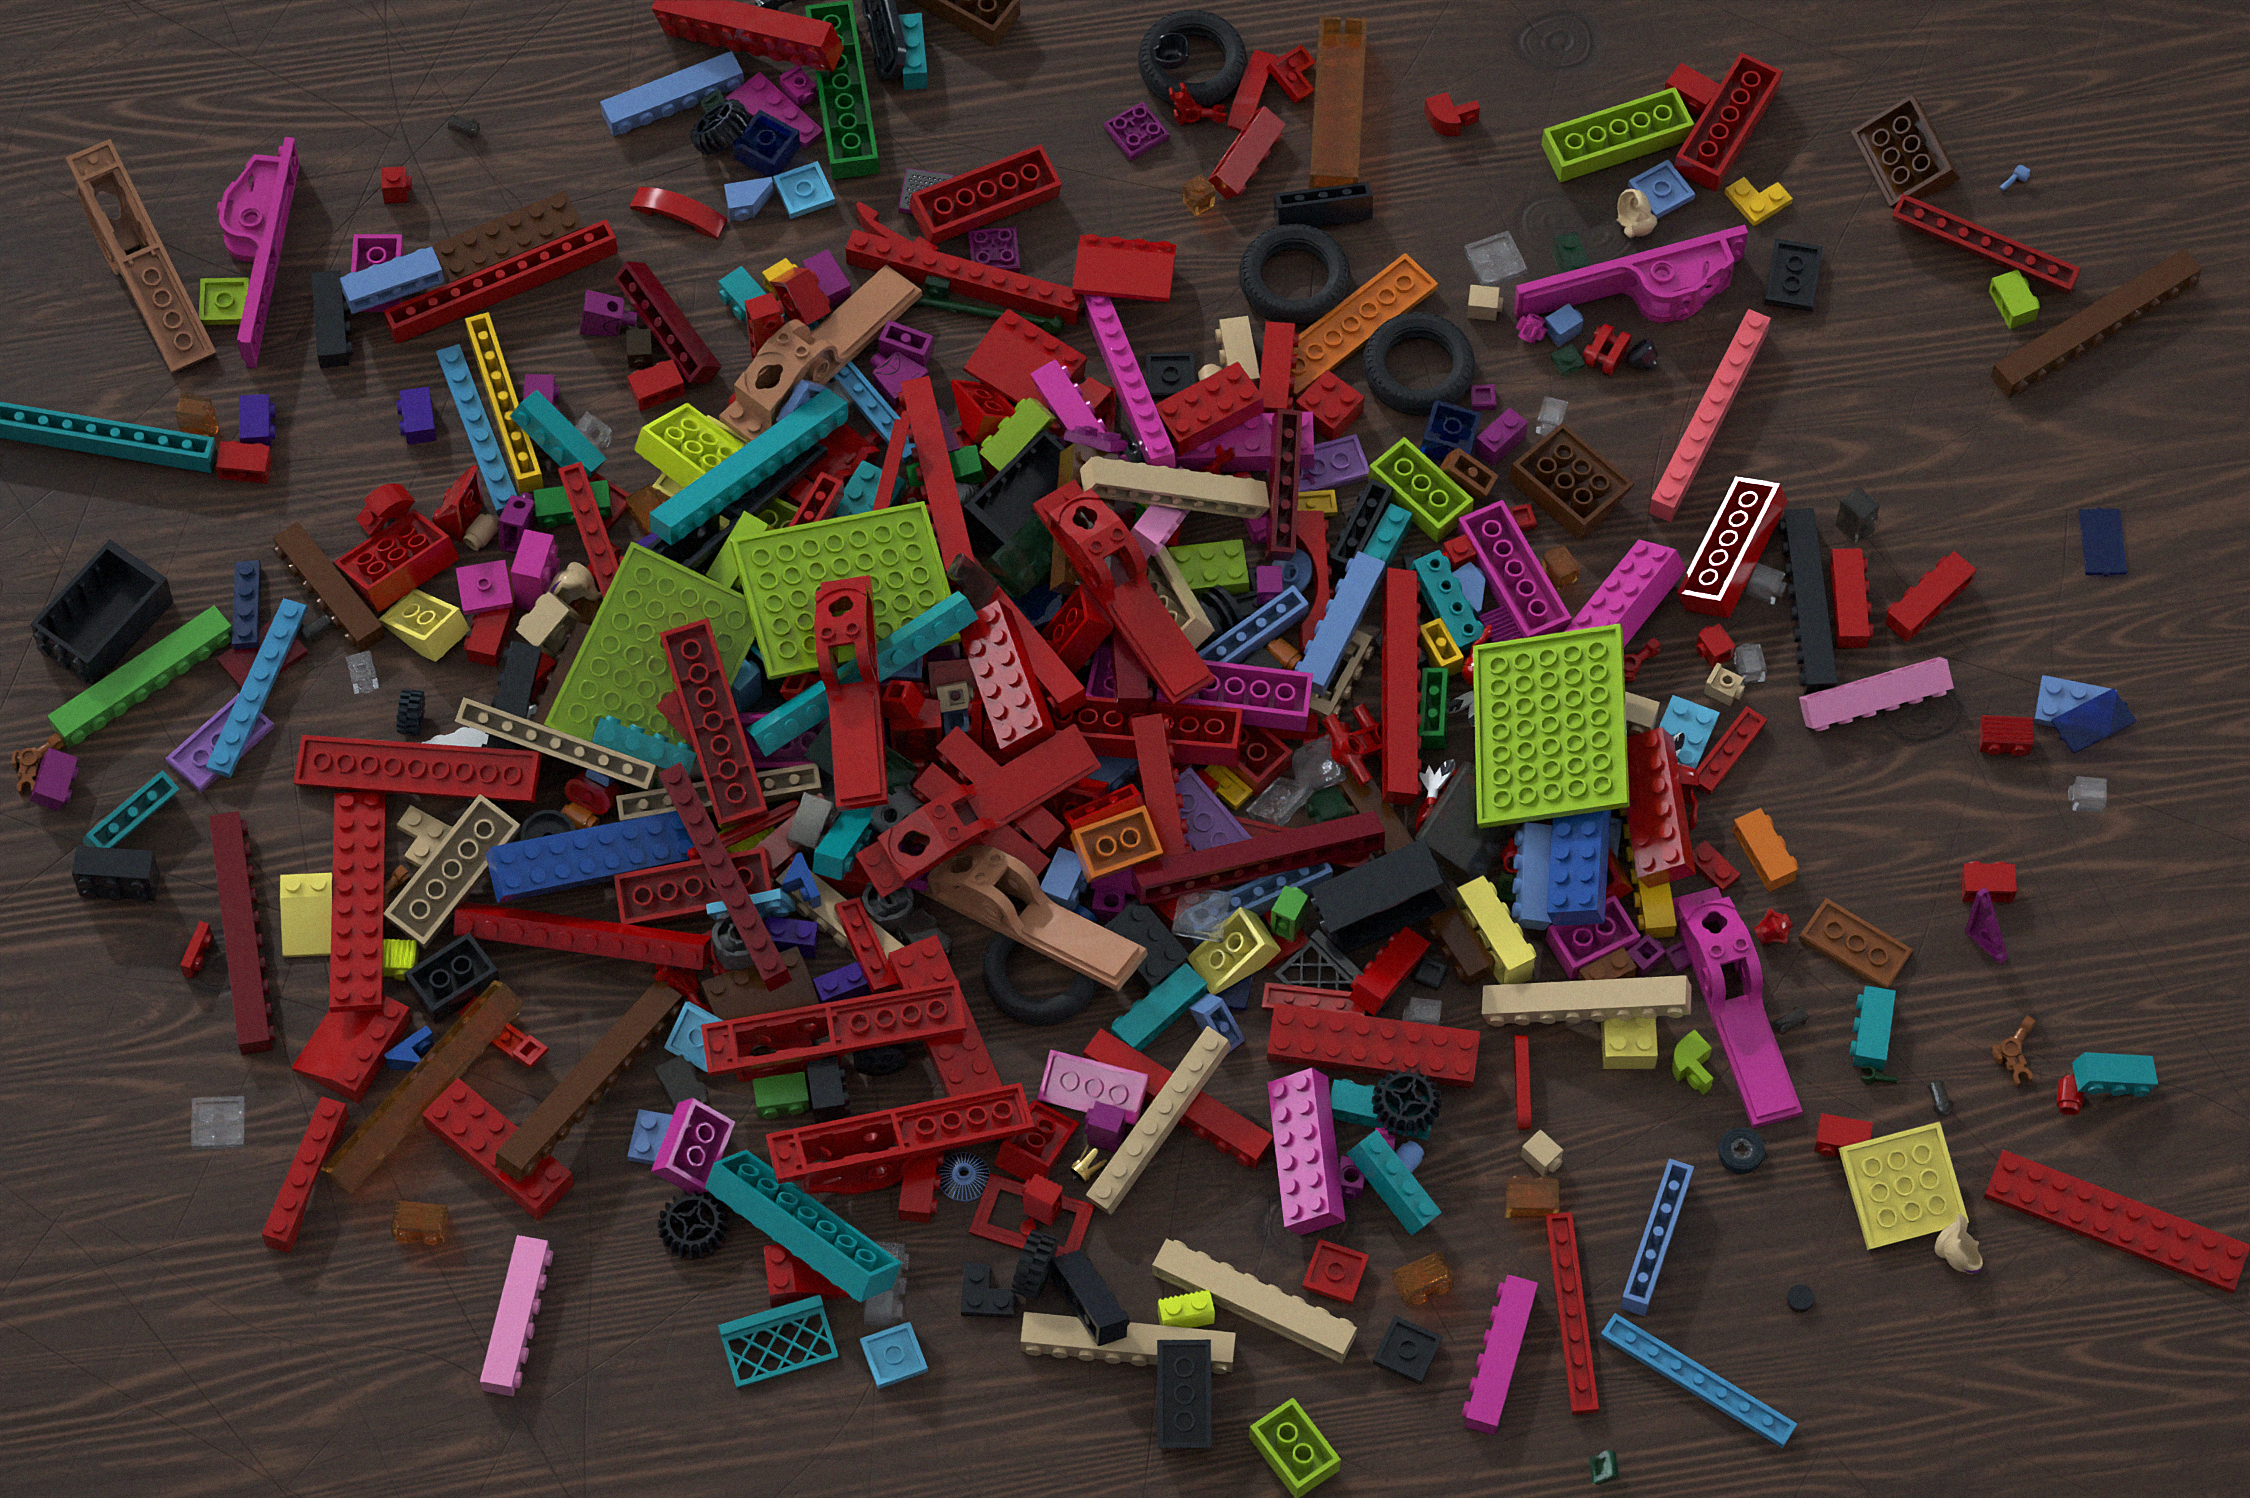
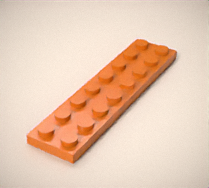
M1404 253L1299 335V346L1293 349V354H1297L1296 369L1291 370V375L1295 376L1294 390H1289V393L1297 399L1326 370L1333 371L1365 346L1371 335L1380 325L1395 316L1409 312L1436 291L1438 283L1411 257Z

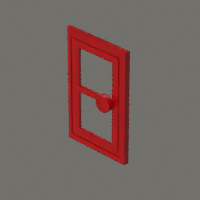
M990 1173L969 1234L1023 1251L1028 1235H1030L1032 1229L1036 1230L1034 1218L1030 1216L1029 1220L1021 1223V1234L988 1224L999 1191L1002 1190L1023 1197L1024 1195L1021 1191L1025 1183ZM1063 1195V1210L1076 1213V1217L1065 1247L1058 1246L1055 1257L1080 1250L1095 1205Z

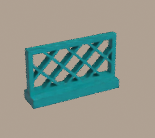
M821 1295L718 1325L719 1335L726 1352L736 1389L839 1358L823 1308ZM820 1315L822 1326L818 1333L804 1327L808 1318ZM803 1320L802 1324L797 1323V1321ZM791 1324L799 1328L792 1341L779 1334L784 1325ZM778 1327L776 1332L770 1330ZM802 1330L815 1337L809 1350L795 1343ZM823 1330L825 1331L827 1338L821 1335ZM763 1331L773 1336L767 1349L753 1342L757 1334ZM753 1335L750 1340L745 1338L747 1336ZM776 1338L790 1345L784 1357L770 1351ZM740 1339L748 1343L742 1356L731 1351L730 1341ZM818 1339L829 1344L830 1354L820 1356L812 1352ZM751 1346L765 1352L758 1365L745 1359ZM793 1347L807 1353L802 1362L795 1364L787 1360ZM768 1354L781 1361L777 1370L768 1371L761 1367ZM810 1355L814 1357V1359L807 1360ZM733 1357L739 1360L737 1365H735ZM742 1362L755 1368L753 1375L744 1380L739 1379L737 1372ZM784 1363L790 1365V1366H787V1367L782 1368V1366H783ZM758 1371H761V1372L764 1373V1374L757 1375Z

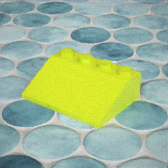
M685 403L642 427L634 451L680 484L681 487L686 488L745 445L689 403Z

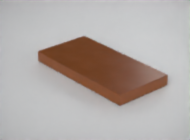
M1827 898L1824 899L1798 938L1800 941L1883 989H1889L1913 953V949Z

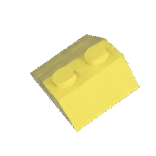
M413 589L408 595L403 596L378 619L384 627L417 653L435 662L443 657L451 647L471 630L459 608L418 589Z
M332 873L280 875L283 958L331 955Z
M1239 907L1187 959L1196 973L1207 982L1209 993L1216 995L1263 968L1281 949L1257 913Z

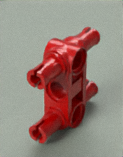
M1365 703L1351 710V713L1359 723L1360 730L1352 733L1346 732L1339 722L1336 713L1329 715L1321 721L1332 739L1330 752L1333 760L1338 765L1349 768L1359 787L1373 780L1363 760L1375 756L1382 763V724L1375 722Z

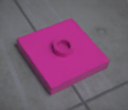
M505 560L456 568L464 615L513 607Z

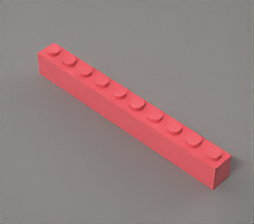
M1748 309L1651 498L1650 514L1672 522L1768 333L1770 317Z

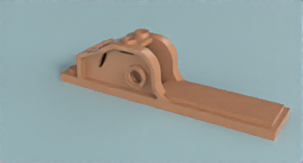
M111 139L66 157L65 161L76 181V193L100 249L114 274H121L171 374L215 356L216 350ZM100 191L114 194L119 199L120 217L118 219L107 217L105 212H102L96 198ZM138 246L141 247V250L126 256V251Z
M885 265L814 330L810 331L808 326L797 319L789 321L765 342L757 353L756 358L734 384L736 401L719 415L720 421L747 442H751L778 423L776 419L779 416V411L792 396L793 388L797 383L804 379L825 385L882 333L888 320L894 322L922 297V290L888 265ZM780 378L779 383L775 387L766 389L767 386Z
M970 846L929 871L926 891L914 889L1116 991L1120 990L1148 955L1145 947L1054 903L1044 894L1037 877L1023 862L994 847ZM1003 893L1011 894L1028 905L1019 917L1014 905Z

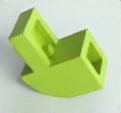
M1695 1029L1677 1044L1672 1061V1072L1678 1082L1687 1077V1081L1692 1088L1698 1089L1702 1094H1705L1711 1089L1713 1077L1701 1064L1709 1059L1712 1047Z

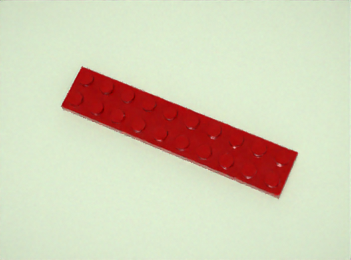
M302 735L293 783L296 786L469 799H476L481 794L488 800L534 803L542 753L527 750Z
M386 792L335 793L330 1013L383 1010Z
M2006 1150L2001 1152L1984 1198L2231 1294L2235 1291L2250 1249V1245Z

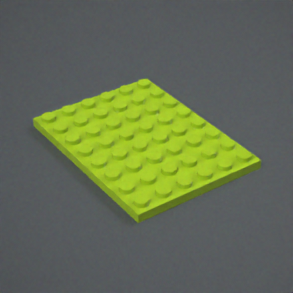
M924 501L733 537L730 540L768 680L819 670L814 620L816 614V591H821V582L866 575L871 576L877 643L951 596ZM849 610L835 612V615L839 617ZM959 632L935 647L962 642ZM855 644L838 646L839 663H837V666H842L856 657Z
M631 541L544 725L591 742L599 719H606L608 715L621 720V726L630 728V725L633 724L644 728V734L651 737L657 733L668 737V743L677 746L678 742L689 745L656 707L674 689L677 691L659 633L708 618L731 688L756 636L745 595ZM696 754V757H695V759H694V762H693V765H692V767H691V770H692V768H693V766H694V764H695V762H696V760H697V754ZM658 767L655 778L661 780L658 773L665 769Z
M1621 624L1473 646L1477 824L1479 828L1630 807L1623 628Z

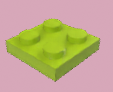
M249 277L200 279L199 318L203 325L241 324L250 282Z

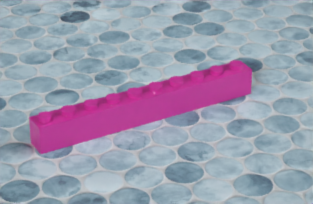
M1083 295L1087 321L1146 464L1176 469L1175 452L1110 297Z

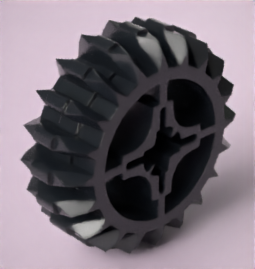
M738 99L724 100L723 103H718L714 108L711 107L702 118H699L698 123L694 124L690 132V139L694 147L703 155L716 154L718 151H723L727 146L729 147L731 143L736 142L739 136H742V132L747 129V125L750 123L751 116L747 108Z
M1409 1067L1405 1073H1402L1397 1068L1395 1076L1388 1072L1386 1079L1380 1078L1378 1086H1375L1373 1089L1374 1096L1371 1099V1103L1374 1105L1372 1109L1373 1114H1378L1376 1120L1378 1123L1384 1122L1385 1130L1393 1127L1394 1135L1399 1130L1403 1131L1404 1137L1408 1135V1131H1412L1415 1136L1418 1134V1129L1426 1132L1428 1125L1433 1126L1435 1118L1440 1116L1439 1109L1442 1107V1101L1439 1098L1441 1097V1091L1435 1090L1437 1087L1436 1081L1429 1082L1430 1076L1428 1074L1421 1077L1419 1069L1415 1074H1412ZM1415 1091H1419L1425 1097L1427 1102L1423 1101V1098L1417 1096ZM1409 1096H1410V1100L1408 1101V1103L1405 1105V1107H1404V1109H1403V1104L1406 1102V1100H1408V1098H1409ZM1386 1102L1391 1103L1390 1106L1395 1107L1398 1110V1114L1394 1113Z
M695 1190L692 1192V1196H687V1193L683 1191L681 1199L675 1195L672 1197L674 1204L665 1203L666 1211H660L659 1216L661 1220L657 1221V1226L660 1228L658 1235L659 1238H663L662 1244L664 1247L670 1246L669 1252L671 1254L678 1251L680 1259L685 1254H688L689 1260L692 1261L696 1254L699 1255L700 1259H703L704 1252L712 1255L714 1253L713 1247L720 1249L722 1246L720 1240L726 1239L727 1235L724 1231L729 1229V1225L725 1222L728 1220L727 1213L723 1212V1205L717 1204L715 1197L708 1200L706 1192L698 1197ZM703 1212L712 1217L714 1226L709 1225L708 1221L703 1220ZM672 1225L678 1226V1229L683 1231V1239L674 1234Z

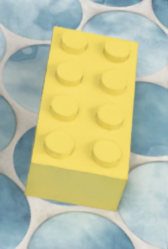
M1483 875L1458 887L1455 898L1457 906L1495 961L1493 974L1499 984H1523L1531 980L1536 952L1530 943L1527 944L1525 942L1519 924L1513 923L1507 905L1504 902L1501 903L1498 899L1497 890L1493 883H1488Z

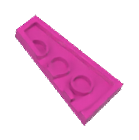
M758 72L724 98V100L738 99L747 108L750 116L761 121L762 125L769 129L772 127L779 131L780 135L805 149L824 135L823 129L761 72Z

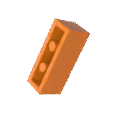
M1759 808L1734 819L1732 833L1768 892H1771L1795 881L1799 867L1796 859L1788 854L1782 836H1778L1773 829L1774 825L1770 816L1765 815L1762 809Z

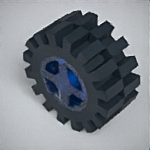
M402 689L396 718L398 734L419 736L421 733L422 722H424L423 716L425 714L424 691Z

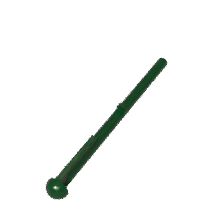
M924 296L914 303L915 305L949 310L957 314L958 311H964L973 315L999 319L1005 312V310ZM1016 313L1046 332L1058 333L1064 326L1063 319L1059 315H1055V318L1051 319Z

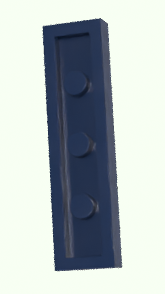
M260 560L235 562L232 646L234 650L259 648Z

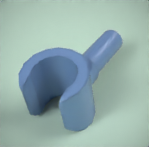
M2018 165L2013 175L1999 186L2000 190L2004 191L2017 179L2025 182L2030 176V169L2023 165Z

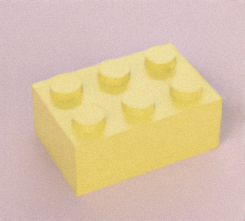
M1632 1017L1630 1020L1609 1018L1601 1021L1603 1069H1655L1658 1057L1656 1018Z

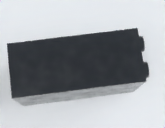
M1045 429L987 483L962 510L967 533L1009 573L1050 535V532L1038 517L1032 505L1058 489L1060 452L1065 448L1060 444L1056 435L1048 433Z
M109 539L31 622L34 633L33 637L36 640L38 651L45 657L50 655L62 669L73 671L81 682L85 684L88 682L91 685L96 684L111 671L174 603L168 580L162 574Z
M1425 838L1312 887L1311 890L1314 896L1310 898L1315 911L1318 912L1321 918L1319 921L1324 933L1328 935L1329 940L1337 948H1340L1345 955L1400 931L1405 926L1409 927L1457 905L1439 860Z

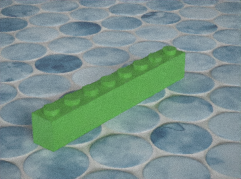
M215 605L49 714L48 719L51 728L55 733L58 732L68 748L74 744L81 743L93 731L102 729L107 722L116 716L123 715L128 708L144 701L149 694L165 687L176 676L185 674L197 662L206 660L218 648L227 646L232 640V626Z

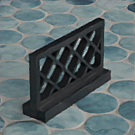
M1318 929L1311 935V939L1274 973L1285 985L1318 986V988H1321V986H1336V990H1339V986H1350L1358 974L1364 975ZM1311 948L1319 955L1318 963H1304V955ZM1290 968H1300V981H1289L1283 974ZM1304 968H1318V981H1303ZM1322 968H1333L1336 971V981H1321ZM1340 976H1341L1345 981H1339ZM1389 999L1374 1016L1371 1013L1365 1016L1376 1017L1380 1012L1384 1013L1391 1006Z

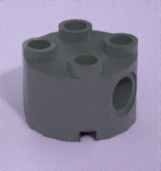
M904 785L894 788L896 793L893 795L888 793L889 804L876 806L871 814L874 820H870V823L881 833L892 828L925 805ZM915 831L903 838V841L906 844L911 843L916 838L917 832Z
M871 881L867 883L862 896V904L871 920L888 933L900 931L912 922L914 897L911 888L902 887L881 899Z
M729 912L721 915L712 929L713 954L717 961L726 970L745 969L755 964Z

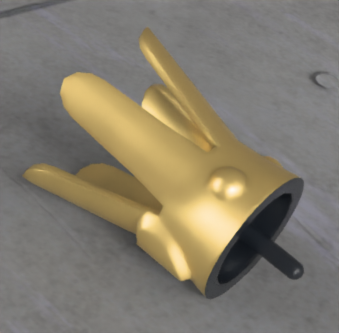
M1087 1144L1080 1159L1075 1161L1070 1168V1171L1075 1176L1072 1182L1077 1178L1085 1183L1086 1180L1090 1179L1091 1174L1103 1167L1108 1161L1106 1159L1102 1160L1088 1169L1098 1150L1096 1148L1093 1149L1082 1160L1089 1147Z

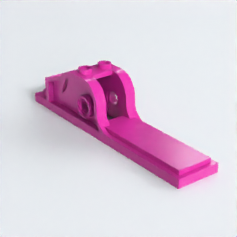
M292 137L284 138L283 146H279L278 157L254 154L245 165L246 169L239 178L232 182L225 190L222 202L219 201L217 204V216H219L220 229L224 233V242L228 253L239 261L254 263L237 338L241 358L245 360L246 367L256 368L300 166L295 139ZM251 176H253L249 187V179Z
M1745 225L1516 285L1513 313L1515 318L1518 319L1522 316L1527 317L1529 313L1540 315L1559 310L1568 303L1574 306L1624 293L1636 302L1641 314L1653 322L1666 323L1675 320H1685L1699 311L1703 304L1715 294L1719 295L1730 286L1734 263L1744 257L1748 237L1747 228Z
M1718 887L1673 898L1676 925L1682 941L1684 940L1687 946L1689 958L1692 960V968L1752 1129L1802 1116L1801 1105L1764 1009L1762 1000L1763 975L1760 961L1749 931L1735 910L1730 897L1722 898ZM1717 920L1721 932L1713 934L1704 928L1702 924ZM1733 962L1736 972L1738 971L1744 986L1743 992L1745 995L1725 1000L1726 987L1720 965Z

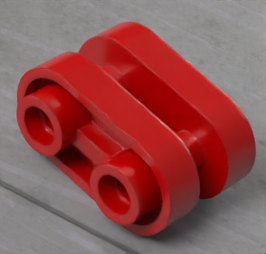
M1605 323L1602 327H1597L1593 336L1594 342L1592 345L1588 344L1582 358H1585L1584 364L1593 368L1596 367L1598 362L1604 364L1602 372L1612 376L1629 348L1632 335L1622 331L1619 337L1613 335L1615 327ZM1609 344L1613 345L1608 355L1603 354Z
M587 770L566 783L565 794L568 799L595 814H604L617 805L616 796L623 795L622 789L617 783L613 782L606 787L586 777Z

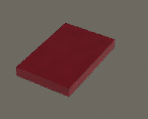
M273 620L259 629V648L234 650L232 647L217 658V662L240 689L244 685ZM296 637L279 674L308 655L307 649Z

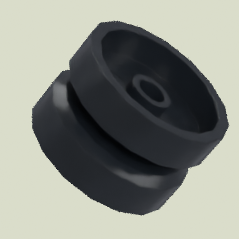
M541 810L533 813L525 820L521 828L520 841L575 831L576 829L573 822L565 814L556 810Z

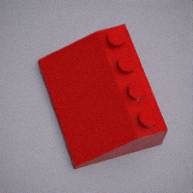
M1095 234L1080 235L1072 293L1169 302L1175 271L1177 244H1171L1168 241L1147 242L1144 239L1126 240L1118 236L1105 238Z
M1007 309L992 325L964 366L963 371L1016 404L1023 398L1026 400L1034 398L1051 411L1034 386L1030 373L1056 359L1060 366L1065 365L1072 377L1069 379L1071 383H1078L1085 375L1088 357L1010 309Z
M413 509L333 563L364 601L379 613L390 607L392 603L401 597L408 595L422 583L429 581L443 569L449 568L452 563L460 558L450 537Z
M383 995V1010L330 1013L329 1010L291 1069L359 1104L385 1064L384 1054L396 1047L412 1022L410 1008Z

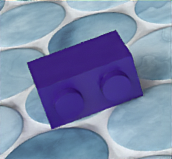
M429 387L401 390V400L396 401L398 415H403V421L399 422L401 436H406L407 445L437 441Z
M269 394L239 396L240 443H261L270 446V449H272V439H276L275 424H272V418H276L275 403H271Z
M767 916L765 927L779 953L798 946L802 957L815 959L819 939L818 922Z
M858 962L813 979L814 989L820 1004L872 995Z

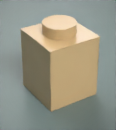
M1470 285L1467 318L1496 321L1497 312H1502L1503 297H1499V287Z
M1539 1130L1522 1146L1521 1157L1544 1177L1549 1171L1553 1173L1560 1167L1563 1162L1561 1160L1563 1149L1542 1130Z

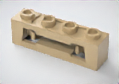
M1356 630L1343 658L1348 664L1334 688V695L1331 700V692L1327 690L1324 696L1311 692L1308 713H1318V723L1322 724L1321 721L1334 713H1336L1337 718L1339 717L1342 710L1340 705L1343 700L1347 701L1353 690L1351 686L1353 681L1360 679L1364 669L1362 667L1364 661H1369L1373 655V636Z

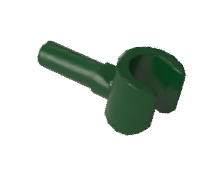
M1870 1065L1862 1067L1863 1073L1871 1074L1869 1077L1861 1076L1862 1082L1866 1085H1871L1875 1081L1897 1083L1896 1076L1875 1073L1874 1067Z

